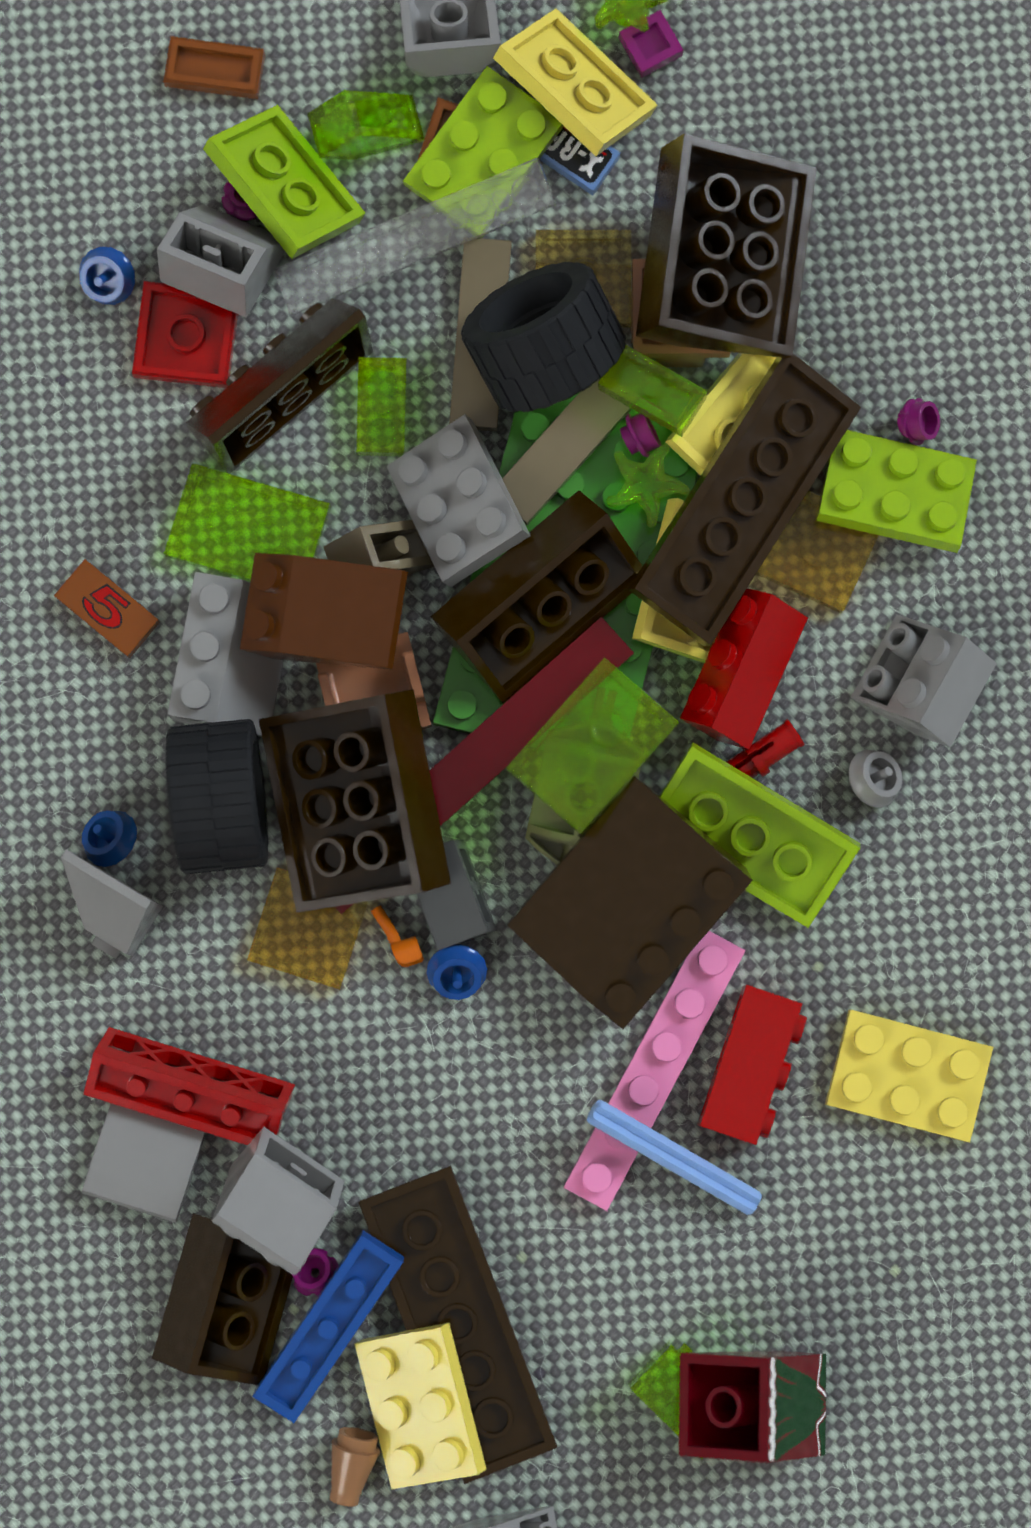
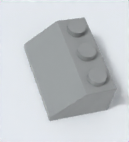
M195 571L167 714L174 722L192 725L250 719L254 722L257 737H262L259 719L272 717L274 714L284 660H276L240 649L250 582Z

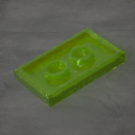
M192 463L164 555L171 559L251 581L255 553L315 558L331 505L328 502Z
M604 658L506 767V770L581 835L678 726L679 721L610 661Z

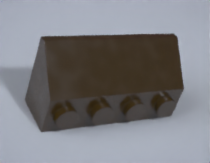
M579 490L529 532L531 536L505 552L430 616L456 651L502 703L537 675L600 617L606 616L632 593L628 588L642 568V564L609 515Z

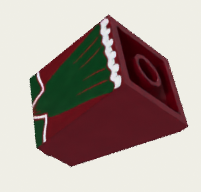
M787 1351L680 1353L678 1456L762 1463L825 1456L826 1354Z

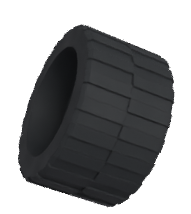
M570 261L549 264L542 268L531 270L507 282L489 294L487 298L474 308L472 313L466 318L465 325L461 329V339L495 402L500 408L512 412H529L540 408L544 409L584 391L608 373V370L617 363L626 346V335L591 267L586 266V264Z
M250 719L170 727L166 735L165 745L166 782L174 848L181 871L185 874L264 867L268 861V822L262 761L254 722Z

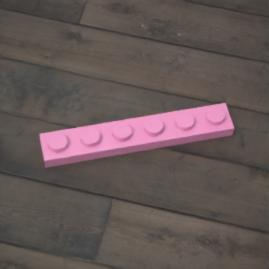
M711 931L702 938L685 958L608 1104L652 1128L746 950ZM595 1127L563 1187L607 1211L638 1152Z

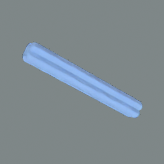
M597 1100L589 1111L587 1122L744 1214H753L762 1198L760 1191L605 1101Z

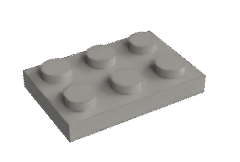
M466 414L386 466L441 581L450 588L531 536L474 421Z

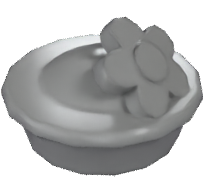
M864 750L857 753L850 762L848 770L849 784L856 796L863 803L871 807L882 808L891 804L901 789L903 781L901 769L895 759L885 752Z

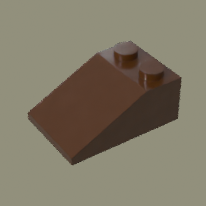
M255 553L240 649L276 660L393 669L408 572L399 569L297 555Z

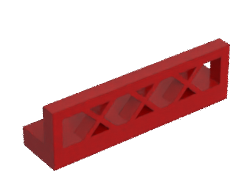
M109 1027L93 1052L83 1095L249 1145L263 1127L278 1136L284 1113L293 1095L295 1084ZM112 1047H116V1048H119V1049H122V1050H126V1051H129V1052H131V1053H127V1052H124V1051H121V1050H117V1049H114V1048H112ZM166 1063L171 1064V1065H174V1066H178V1067H172V1066L166 1065ZM211 1078H217V1079L223 1080V1081H225V1082H221V1081H218V1080H215V1079H211ZM258 1092H262V1093H265V1094H268V1095H272V1096L278 1097V1099L273 1098V1097H270V1096H267V1095L260 1094V1093H258Z

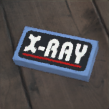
M563 127L544 152L540 161L593 196L619 160L620 152L610 146L595 156L569 130Z

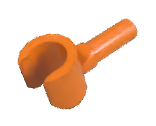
M382 906L374 908L371 913L386 934L397 963L402 967H410L423 962L424 958L416 935L401 940L398 930Z

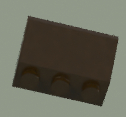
M193 1213L152 1359L190 1375L258 1385L268 1368L293 1276L282 1267L268 1262L261 1253L243 1241L227 1235L220 1226L212 1222L213 1217Z

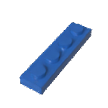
M362 1230L254 1390L252 1397L292 1423H295L403 1264L404 1256Z

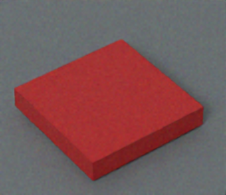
M144 281L132 368L133 377L227 388L226 381L230 377L238 314L165 283Z

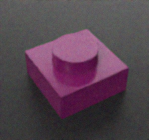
M661 9L619 31L618 39L641 78L683 56L684 50Z

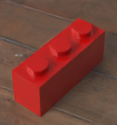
M747 588L716 636L698 679L689 694L680 719L717 741L749 750L808 617L773 594Z
M747 984L742 987L697 1123L698 1126L757 1145L759 1136L768 1138L776 1115V1110L769 1108L774 1090H784L792 1063L784 1061L789 1044L791 1042L798 1045L805 1028L807 1017L800 1014L803 1003Z

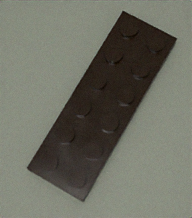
M795 354L790 358L776 357L628 590L701 645H711L858 414L861 406Z
M450 1165L358 1201L370 1235L404 1256L403 1264L389 1285L406 1330L444 1323L450 1324L486 1465V1470L479 1475L463 1477L464 1484L558 1448L452 1166Z

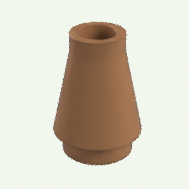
M343 1427L339 1429L338 1437L332 1439L331 1492L329 1497L332 1502L348 1507H354L359 1504L362 1490L380 1453V1449L377 1447L378 1436L374 1433L355 1427Z

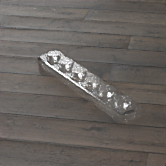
M534 158L273 269V273L290 315H295L309 309L318 302L324 303L332 298L341 296L555 206L557 202L540 159Z

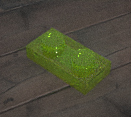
M628 345L625 346L617 363L598 382V390L681 437L707 398V390Z
M358 357L357 456H402L405 454L407 358Z

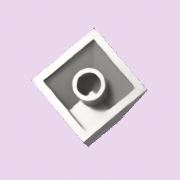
M65 850L61 860L84 929L95 935L91 944L114 958H117L121 951L133 956L163 906L81 856Z

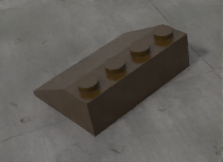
M685 133L663 146L659 158L636 337L679 347L781 358L793 357L817 167Z
M335 298L329 300L324 306L320 302L314 304L300 317L299 322L301 325L291 334L286 336L282 333L276 336L263 349L264 357L251 368L248 364L238 368L227 379L226 384L228 387L215 398L211 395L203 398L192 408L189 413L192 418L186 422L190 432L228 475L373 353L366 316L359 308Z
M414 689L259 719L296 913L423 893L451 884Z
M634 775L508 921L507 926L580 995L620 1028L624 1029L749 886L753 879L744 865Z

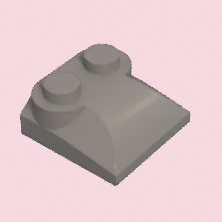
M399 0L405 62L412 73L422 77L483 72L486 66L492 68L496 65L497 62L493 57L501 43L495 0Z

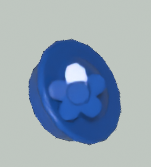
M100 246L90 250L82 258L79 267L80 284L83 291L91 299L101 304L115 305L125 301L130 296L135 285V271L130 260L121 251L112 247Z
M106 810L97 813L87 822L82 832V844L87 858L96 866L102 867L116 865L125 859L133 849L137 839V826L134 819L122 811Z
M452 945L433 954L428 962L426 974L429 983L440 995L448 999L461 1000L475 994L486 980L487 966L484 958L477 950L464 945Z

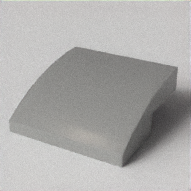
M111 1103L88 1169L82 1193L176 1223L192 1181L193 1169L206 1132Z

